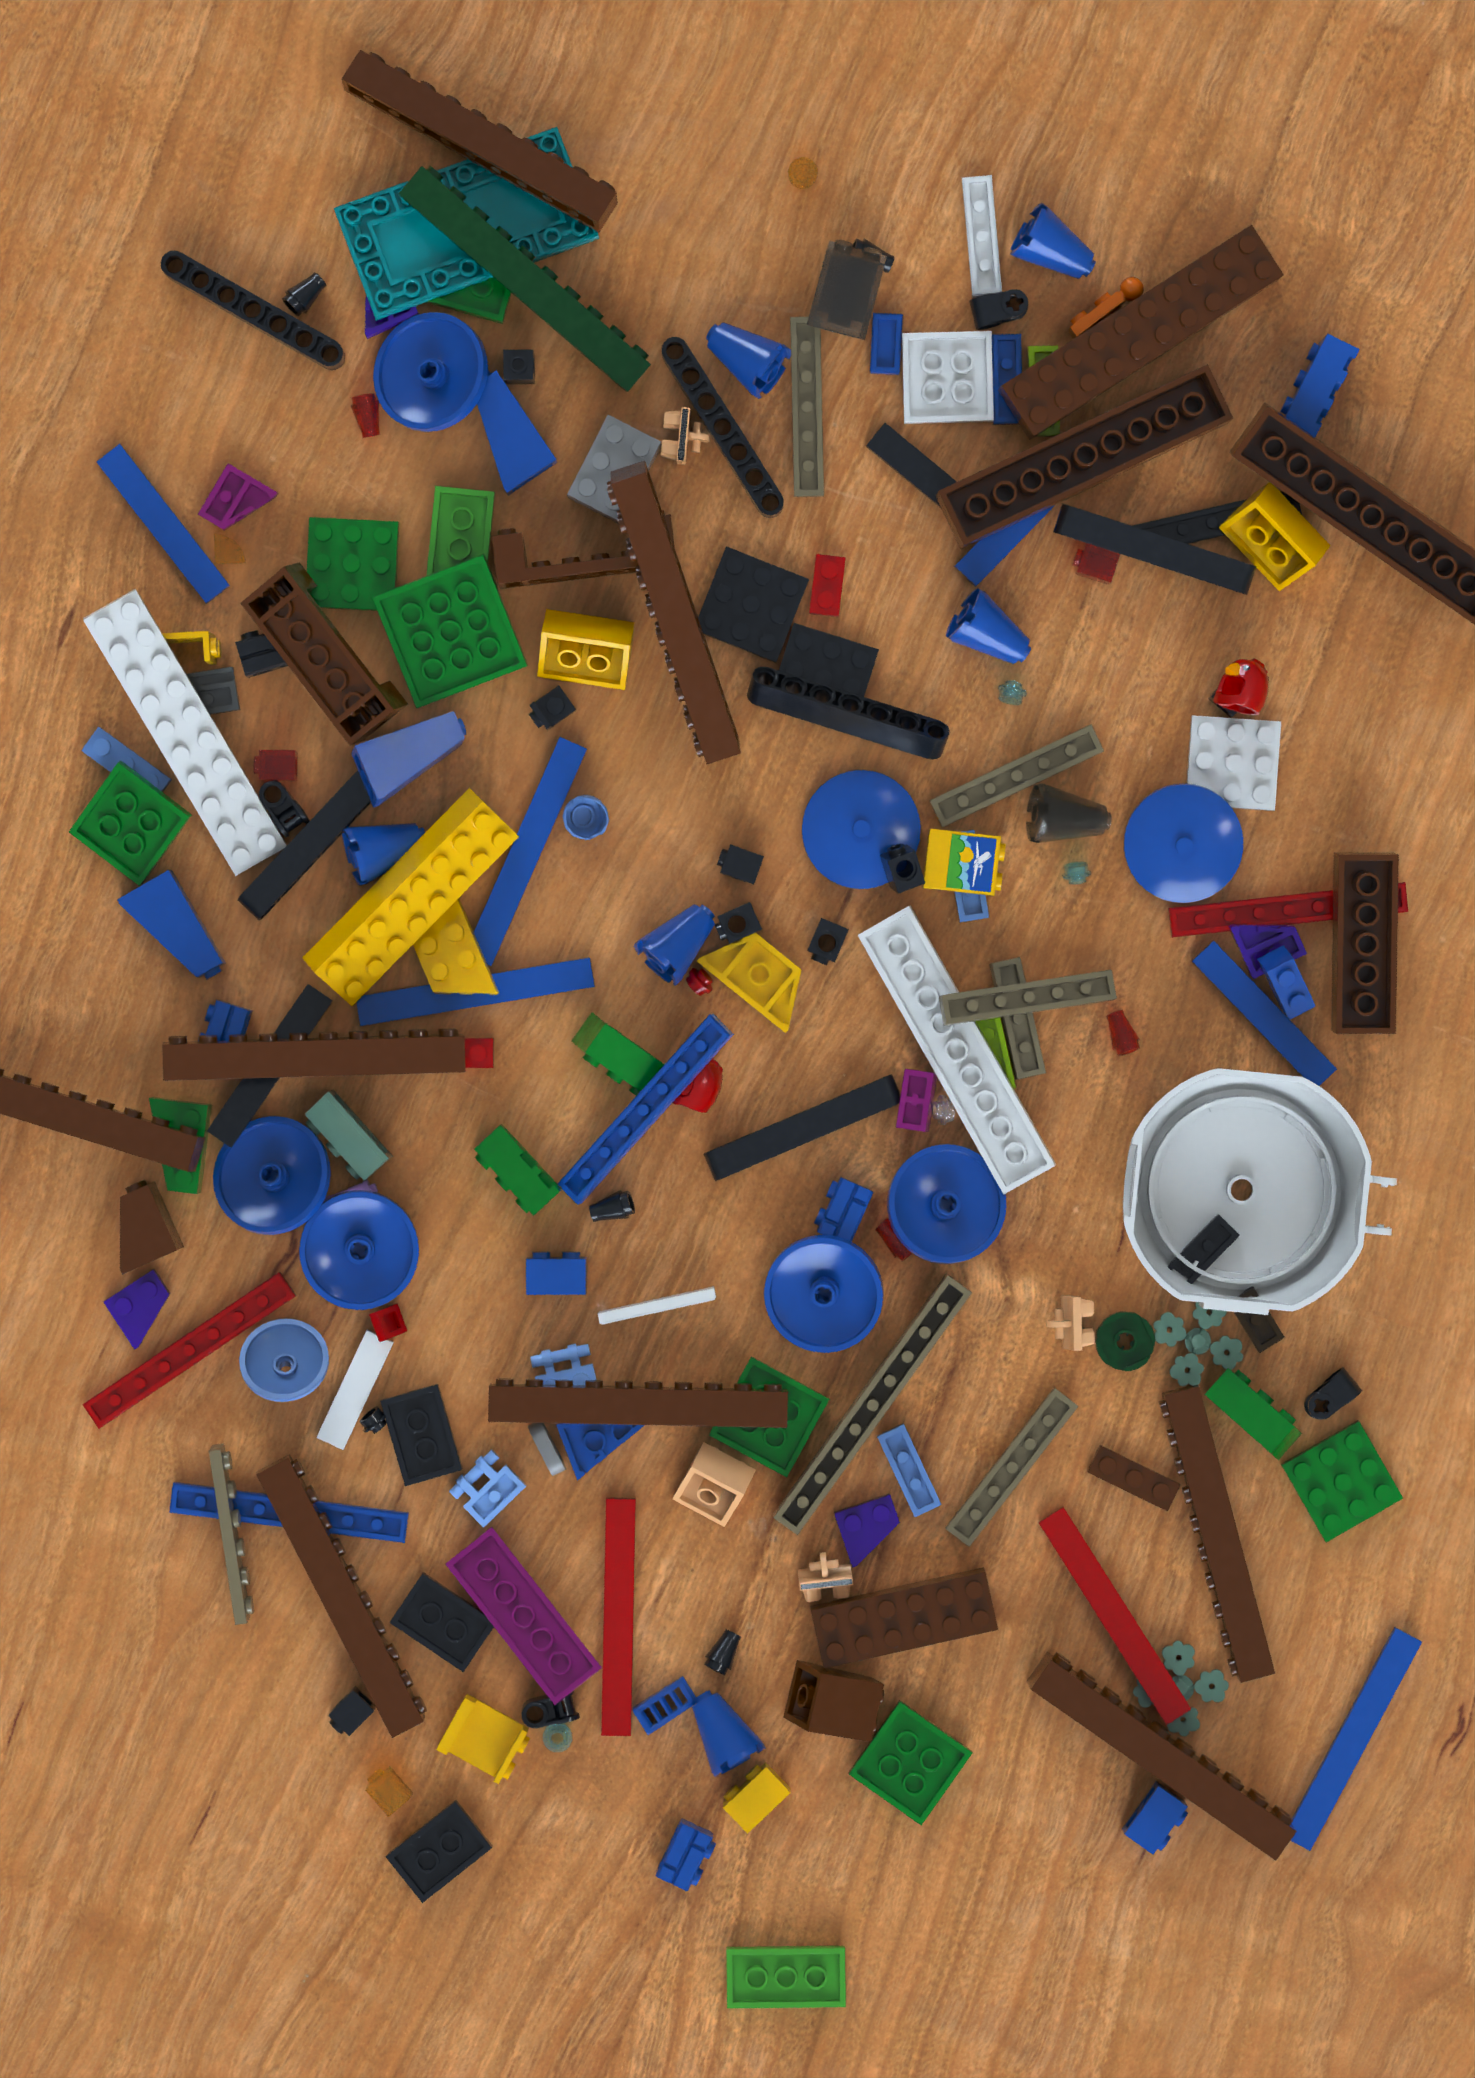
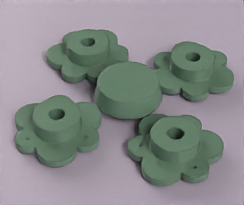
M1195 1302L1197 1309L1193 1311L1192 1315L1195 1319H1198V1325L1201 1328H1194L1188 1333L1182 1327L1184 1325L1183 1319L1180 1317L1175 1318L1170 1312L1163 1313L1160 1320L1154 1322L1153 1328L1156 1330L1154 1335L1157 1343H1166L1168 1346L1173 1347L1177 1341L1185 1339V1346L1191 1352L1186 1354L1185 1357L1177 1356L1174 1360L1175 1365L1169 1371L1172 1378L1178 1379L1180 1386H1186L1187 1384L1196 1386L1201 1382L1200 1374L1204 1371V1366L1198 1363V1357L1195 1354H1203L1209 1348L1210 1352L1214 1355L1213 1363L1215 1365H1222L1225 1370L1227 1368L1230 1370L1234 1369L1236 1362L1243 1360V1354L1240 1352L1242 1350V1342L1239 1339L1230 1340L1228 1336H1222L1220 1342L1216 1341L1211 1344V1337L1204 1330L1209 1329L1212 1325L1215 1327L1220 1326L1222 1323L1221 1318L1226 1315L1227 1311L1209 1309L1211 1314L1208 1315L1206 1313L1208 1309H1203L1198 1305V1302ZM1168 1327L1171 1328L1170 1333L1167 1332ZM1225 1350H1228V1355L1224 1354ZM1186 1367L1189 1369L1188 1373L1185 1372Z
M1177 1640L1172 1646L1169 1645L1163 1648L1162 1656L1166 1659L1164 1666L1168 1670L1172 1669L1177 1675L1172 1679L1186 1700L1193 1695L1194 1689L1198 1694H1201L1204 1702H1210L1211 1700L1221 1702L1224 1700V1691L1229 1688V1683L1224 1680V1675L1220 1670L1215 1669L1210 1673L1203 1671L1200 1674L1201 1680L1196 1681L1195 1684H1193L1189 1677L1183 1675L1187 1668L1194 1666L1195 1662L1192 1657L1195 1654L1193 1646L1189 1644L1183 1645L1181 1641ZM1181 1655V1658L1176 1659V1656ZM1137 1679L1138 1686L1133 1689V1694L1138 1697L1139 1705L1147 1708L1153 1703ZM1214 1684V1687L1209 1688V1685ZM1191 1707L1190 1711L1167 1725L1169 1731L1173 1733L1179 1732L1181 1736L1185 1737L1189 1734V1731L1198 1730L1200 1722L1196 1718L1198 1716L1197 1709Z

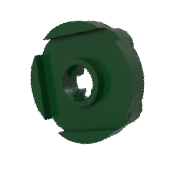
M1120 1311L1109 1315L1102 1321L1096 1330L1095 1346L1098 1355L1107 1365L1122 1371H1132L1148 1362L1155 1346V1335L1146 1319L1134 1312ZM1120 1334L1132 1335L1133 1340L1130 1342L1131 1347L1129 1349H1124V1346L1118 1347L1117 1341L1120 1340Z

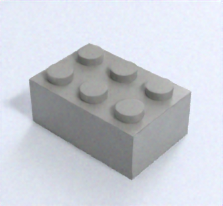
M607 415L567 493L568 498L618 523L616 510H619L618 504L612 506L607 491V482L611 481L610 472L644 460L649 471L662 446L661 441Z

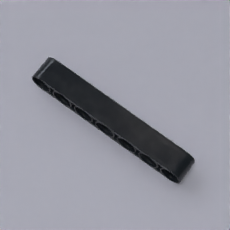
M169 251L162 257L161 269L173 282L325 369L336 370L344 364L345 353L341 345L330 337L179 251ZM175 259L182 260L183 267L179 272H169L168 266L171 261ZM200 274L209 276V282L203 288L194 286V280ZM225 289L235 291L234 299L229 303L220 301V294ZM256 303L261 306L258 316L254 318L246 316V309L249 305ZM278 318L287 321V326L282 332L272 331V323ZM303 333H309L313 336L312 343L307 347H300L297 344L298 337ZM329 348H335L339 352L338 358L333 362H326L323 359L324 352Z
M679 337L668 338L662 345V358L758 512L766 518L777 517L783 509L784 499L687 343ZM672 345H678L683 349L684 353L678 359H671L667 356V349ZM686 371H696L699 374V380L692 385L685 383L682 376ZM709 395L714 398L715 405L712 409L704 410L698 404L699 399L702 396ZM724 420L731 425V430L728 434L719 435L715 432L714 426L718 421ZM735 446H742L746 449L747 455L742 460H735L730 455L731 449ZM749 472H760L763 476L762 482L756 486L750 485L746 481V476ZM767 496H773L779 502L778 507L773 511L765 510L761 504L762 500Z
M1063 503L1053 530L1055 533L1246 595L1257 567Z
M758 667L754 670L747 691V698L754 705L933 760L942 756L950 734L948 726L942 721L769 667Z
M358 770L238 898V901L258 920H261L341 836L343 829L348 828L370 805L371 801Z
M891 1074L704 1153V1157L714 1180L717 1181L891 1108L900 1103L901 1094Z

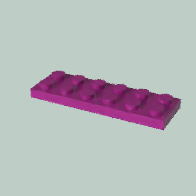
M493 1527L445 1564L554 1705H557L602 1669Z

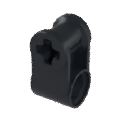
M1018 289L997 294H987L969 300L976 330L989 329L1006 322L1023 318L1028 310V298L1025 293ZM1016 298L1017 302L1023 303L1019 305V311H1014L1012 307H1007L1010 305V299Z
M269 781L261 786L259 798L285 838L289 837V832L303 822L306 824L310 822L302 807L294 800L282 783ZM270 786H277L281 791V798L276 803H271L266 798L265 793ZM296 814V817L285 823L287 819Z
M1342 1367L1328 1377L1320 1387L1306 1398L1304 1403L1305 1411L1310 1417L1320 1420L1327 1419L1341 1407L1356 1398L1362 1392V1389L1345 1368ZM1316 1399L1320 1401L1325 1400L1326 1403L1323 1404L1324 1412L1313 1410L1316 1407L1314 1402Z
M574 1691L563 1699L566 1712L563 1711L561 1701L554 1705L547 1695L527 1700L522 1707V1720L524 1724L530 1728H540L579 1719L580 1715L575 1711L572 1698ZM532 1706H538L543 1710V1716L538 1720H531L527 1717V1710Z

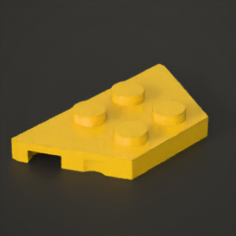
M458 898L413 944L430 987L435 994L459 993L461 995H472L477 993L497 995L499 994L497 986Z
M756 932L697 960L699 964L783 1032L786 1033L789 1030L802 970Z

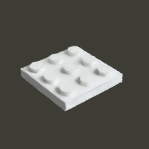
M992 331L902 333L904 424L994 421Z
M1192 715L1187 784L1200 785L1216 792L1232 808L1275 811L1281 721Z

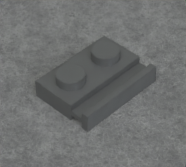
M234 667L186 674L210 715L241 710Z

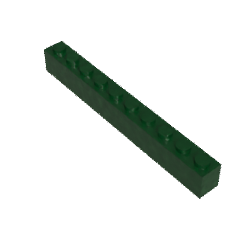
M421 166L398 195L623 390L628 392L651 365L646 361L649 355L638 345L635 344L631 348L623 341L626 335L615 325L608 328L600 321L604 316L592 305L585 308L578 302L581 296L570 286L567 285L563 289L555 282L558 276L547 266L544 265L540 269L532 261L535 256L524 246L517 249L509 241L513 237L501 226H498L495 230L486 221L490 217L479 207L475 206L472 210L463 201L467 197L456 187L452 186L449 190L440 181L444 177L433 167L429 166L426 170Z

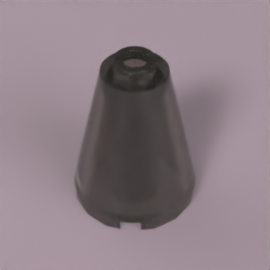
M1038 784L1033 787L1027 806V812H1032V822L1026 821L1027 837L1030 842L1041 843L1103 835L1105 830H1109L1111 826V813L1107 811L1105 805L1047 784Z

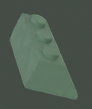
M334 1090L328 1091L305 1113L309 1119L305 1122L307 1126L317 1136L320 1133L323 1134L329 1141L325 1144L335 1157L341 1155L349 1163L345 1168L356 1180L360 1177L364 1181L367 1180L393 1157Z

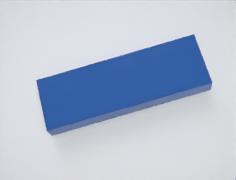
M992 334L993 425H1016L1019 423L998 389L1001 385L1022 373L1021 334Z

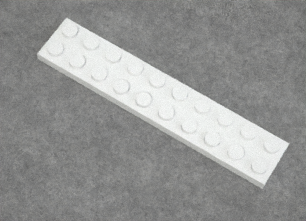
M134 589L84 617V623L235 876L284 849L287 846L285 840L137 590Z
M908 906L858 935L859 939L1003 1195L1056 1166L1054 1159L976 1021L948 1026L943 1025L939 996L959 993L912 907Z

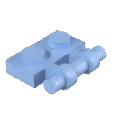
M576 1343L567 1345L566 1349L552 1352L548 1349L541 1351L539 1355L530 1356L532 1368L545 1367L546 1374L535 1376V1379L543 1380V1385H555V1380H573V1385H585L586 1380H597L593 1363L581 1366L580 1357L591 1355L588 1344L579 1346ZM566 1360L571 1361L572 1368L555 1371L554 1363Z
M492 1449L484 1457L480 1456L475 1461L476 1465L465 1476L461 1474L455 1480L456 1484L449 1490L456 1499L464 1492L471 1497L463 1507L483 1528L527 1486L507 1464L498 1472L492 1467L500 1458ZM485 1474L490 1480L478 1491L473 1486V1483Z

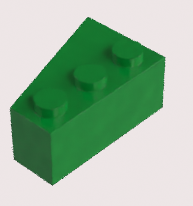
M594 1013L589 1015L572 1039V1042L585 1053L582 1057L584 1060L596 1068L601 1064L609 1069L606 1075L619 1084L623 1080L631 1085L629 1091L636 1096L664 1066V1063L622 1035L618 1030L612 1028Z
M156 1097L149 1098L152 1117L156 1116L169 1120V1126L180 1129L181 1125L198 1129L197 1135L206 1137L196 1172H187L162 1164L167 1191L191 1194L201 1193L209 1133L207 1130L210 1125L212 1104Z
M502 1124L474 1149L478 1153L475 1156L476 1160L486 1170L490 1167L498 1175L495 1180L506 1192L510 1189L517 1197L516 1203L526 1213L530 1211L534 1216L562 1190Z
M1227 1368L1204 1395L1279 1460L1302 1434L1292 1425L1296 1419L1283 1408L1280 1412L1275 1410L1270 1405L1274 1400L1262 1389L1256 1393L1248 1385L1251 1380L1239 1369L1233 1373Z

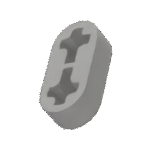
M532 1423L528 1425L529 1432L551 1475L554 1476L566 1470L565 1464L545 1424Z

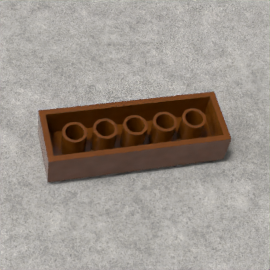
M1334 853L1331 1031L1336 1034H1396L1399 855L1396 853Z
M984 1567L810 1606L824 1669L998 1630Z

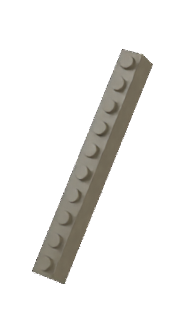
M948 1274L944 1275L773 1513L774 1519L798 1535L972 1294L969 1289Z

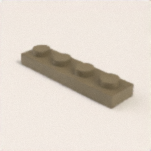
M1020 957L989 964L994 987L1026 982ZM1033 1013L1001 1017L1015 1080L1046 1073Z

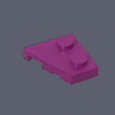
M228 463L198 515L225 531L276 498L278 493Z

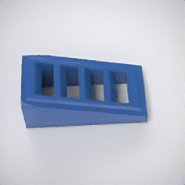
M682 1676L635 1705L633 1712L647 1735L695 1705L696 1696ZM678 1687L687 1699L683 1704L674 1691ZM669 1694L677 1708L672 1710L664 1696ZM658 1700L667 1713L664 1716L660 1714L654 1704ZM648 1707L656 1719L653 1723L644 1711Z

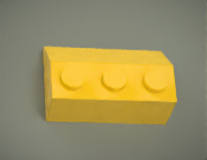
M1270 482L1253 493L1219 526L1220 530L1257 566L1256 568L1278 591H1281L1316 566L1331 546Z
M546 609L541 632L537 677L625 690L635 622Z

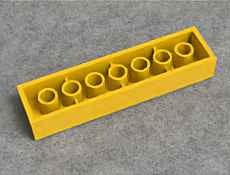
M469 788L302 959L316 975L348 1004L353 1006L519 836Z

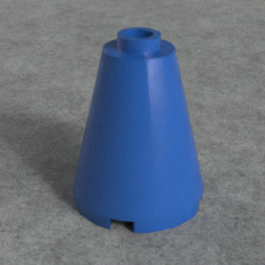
M1043 203L1038 204L1030 213V215L1034 216V219H1030L1028 223L1024 222L1012 243L1010 255L1077 279L1081 278L1082 275L1087 277L1096 263L1093 260L1094 253L1048 206Z
M724 322L720 325L715 324L706 336L708 340L707 347L749 393L758 399L761 398L760 392L767 394L777 384L786 369L782 366L784 358L790 360L791 349L786 345Z
M977 588L971 592L961 604L963 609L960 614L953 616L947 628L946 637L951 639L952 642L1011 664H1015L1017 661L1023 662L1031 651V647L1028 646L1030 639L985 591Z
M416 823L344 828V833H342L343 845L348 863H352L354 869L357 868V871L352 872L359 886L365 885L385 874L425 833L424 828H418Z
M694 904L640 938L634 944V948L638 955L644 952L647 956L645 963L654 973L667 983L673 980V985L677 986L715 926L712 920L715 916L705 905L702 904L699 907Z
M709 1690L695 1698L697 1704L692 1709L714 1777H717L720 1773L724 1774L751 1759L750 1755L754 1752L760 1753L765 1749L761 1739L718 1692L712 1694Z

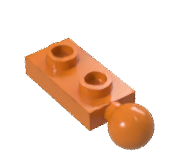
M1128 277L1122 281L1119 292L1117 291L1113 295H1110L1108 292L1094 302L1096 308L1088 314L1085 310L1077 314L1070 320L1073 325L1069 328L1068 332L1072 338L1078 337L1122 306L1126 300L1134 301L1140 297L1144 291L1142 282L1136 277Z

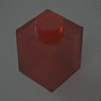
M1086 543L1083 550L1077 549L1072 565L1077 567L1076 575L1109 585L1112 582L1120 554Z
M259 750V756H254V774H259V780L297 782V751Z

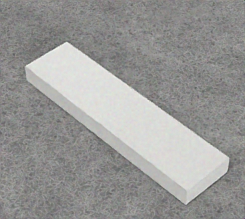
M992 175L962 178L972 298L1001 293L1002 285Z
M714 1286L599 1311V1323L603 1325L712 1301L716 1298Z
M368 1329L366 1330L316 1438L344 1450L392 1348L393 1341L388 1339L379 1342L376 1333Z

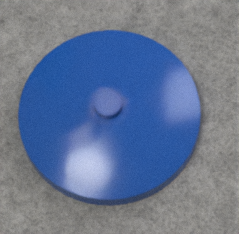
M439 312L422 313L413 316L393 329L378 351L373 372L376 396L386 413L407 428L422 432L446 429L464 419L480 400L488 376L487 354L476 332L460 319Z
M868 770L848 771L826 781L811 797L802 821L803 844L812 864L830 881L852 889H869L888 883L880 854L886 853L889 847L896 844H907L916 852L921 834L918 810L909 793L892 778ZM907 861L899 862L896 871L902 872L906 868Z
M1195 784L1168 785L1150 793L1133 810L1124 833L1125 858L1137 882L1154 896L1177 903L1200 901L1219 892L1235 875L1243 854L1242 828L1232 807L1216 792Z
M281 1116L258 1118L249 1122L232 1148L225 1143L222 1146L214 1166V1192L225 1214L242 1228L263 1235L286 1233L307 1222L322 1205L330 1184V1161L321 1140L302 1123Z
M935 1145L915 1153L899 1167L889 1187L887 1211L894 1233L909 1251L930 1262L954 1264L967 1261L979 1255L994 1242L1005 1220L1006 1195H1003L981 1155L971 1149L958 1145Z
M347 1191L324 1201L318 1211L306 1222L300 1240V1262L309 1284L328 1302L353 1310L372 1309L396 1298L410 1283L418 1263V1236L408 1214L392 1199L371 1191Z
M832 1235L805 1237L786 1247L771 1265L764 1288L766 1310L771 1322L779 1333L800 1348L820 1353L845 1350L864 1339L873 1329L879 1318L884 1298L882 1278L871 1257L853 1242Z

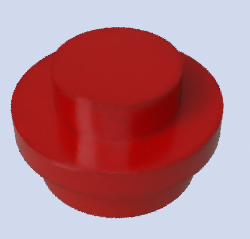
M692 968L689 971L686 982L697 995L709 994L713 990L711 986L713 980L705 970L700 969L698 971Z

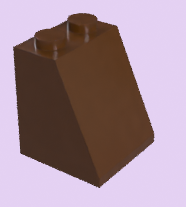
M146 1180L135 1183L125 1188L127 1194L120 1197V1271L122 1275L184 1247L155 1182L147 1184Z
M797 1660L783 1718L808 1732L871 1742L872 1734L877 1728L879 1705L884 1699V1684L872 1677L830 1667L824 1669L822 1665Z

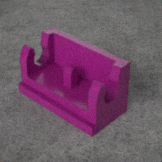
M913 1069L904 1070L896 1128L929 1132L937 1083V1075L935 1073Z

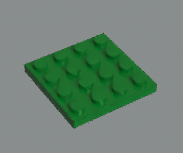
M484 554L372 597L416 708L528 666Z

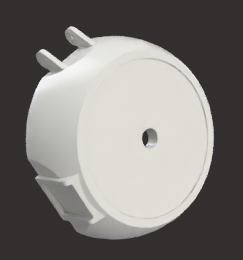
M1217 1068L1196 1075L1165 1094L1145 1115L1134 1132L1128 1150L1125 1171L1123 1222L1130 1243L1143 1266L1160 1286L1177 1299L1198 1302V1305L1203 1309L1268 1315L1269 1309L1293 1312L1316 1301L1344 1277L1361 1253L1365 1233L1392 1235V1228L1390 1227L1385 1228L1382 1224H1377V1226L1366 1225L1370 1183L1381 1184V1187L1397 1185V1178L1371 1175V1156L1356 1123L1334 1097L1312 1081L1300 1076ZM1238 1179H1245L1252 1186L1251 1195L1244 1201L1236 1200L1231 1194L1232 1184ZM1219 1214L1240 1236L1204 1271L1196 1267L1199 1263L1195 1260L1192 1264L1180 1253ZM1177 1257L1185 1265L1202 1275L1193 1284L1187 1282L1188 1278L1181 1275L1175 1269L1170 1270L1168 1265ZM1252 1286L1259 1295L1258 1297L1250 1296L1248 1298L1238 1297Z

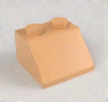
M703 1442L672 1499L725 1527L744 1496L756 1469Z

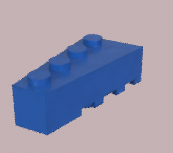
M1328 333L1320 341L1319 345L1313 343L1306 359L1310 360L1306 371L1302 369L1299 371L1293 386L1297 387L1293 398L1287 396L1280 413L1316 437L1322 425V419L1325 418L1334 402L1335 392L1339 390L1348 374L1347 367L1356 358L1360 349Z

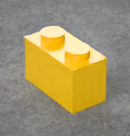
M766 1762L761 1767L758 1764L755 1765L745 1775L747 1781L740 1787L734 1785L723 1796L725 1799L723 1809L747 1834L791 1793L790 1787Z

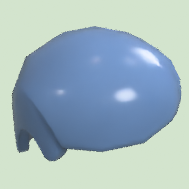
M581 795L566 804L563 812V821L565 828L573 837L590 840L602 835L606 831L609 816L606 806L600 799L592 795Z

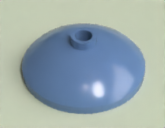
M276 1319L257 1327L246 1338L240 1351L239 1365L245 1383L255 1394L270 1401L289 1402L307 1396L321 1384L328 1370L329 1354L324 1338L311 1325L296 1319ZM284 1366L291 1367L287 1372L281 1371Z

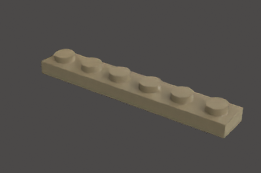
M790 317L794 497H824L820 317Z
M1091 724L930 800V803L941 827H945L1100 754L1104 750Z
M1112 970L946 994L939 996L943 1025L948 1026L1112 1001L1117 999Z
M1054 1387L945 1527L946 1530L970 1547L1078 1408V1405Z
M224 1443L215 1444L209 1450L234 1621L235 1625L247 1624L250 1614L254 1613V1603L252 1596H247L246 1585L250 1584L248 1567H243L241 1557L245 1556V1543L243 1538L239 1539L237 1527H241V1517L239 1509L234 1510L233 1498L237 1497L235 1481H230L228 1470L232 1469V1458L230 1451H225Z

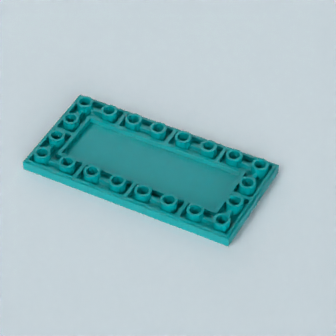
M557 127L527 137L538 146V149L547 154L548 152L557 154L563 159V163L572 167ZM468 159L436 170L444 177L440 181L449 190L452 186L456 187L467 197L463 201L472 210L475 206L479 207L490 217L486 221L495 230L498 226H501L513 237L509 241L517 249L524 246L535 256L532 261L533 263L599 239V234L594 229ZM408 181L334 208L376 320L467 288L472 284L475 285L486 281L488 278H494L398 195Z

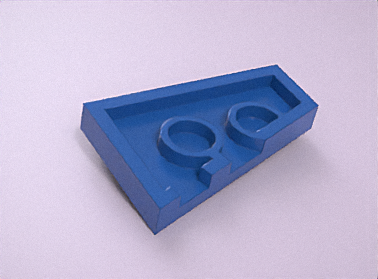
M556 1424L577 1481L645 1426Z

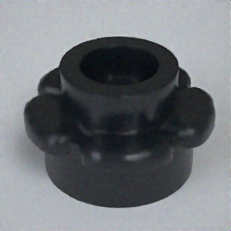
M378 1406L368 1411L360 1420L365 1433L372 1431L375 1434L387 1423L385 1420L386 1415Z

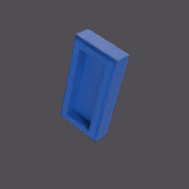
M873 313L870 374H900L903 314Z

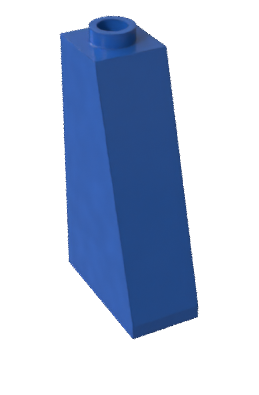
M488 370L486 386L477 405L503 488L509 496L558 462L497 370L493 373H490Z
M454 711L354 746L351 755L373 808L381 805L462 745L465 739L464 735H466V728L462 719H457Z
M172 870L165 871L117 899L119 904L197 978L205 976L206 980L222 971L220 966L226 962Z

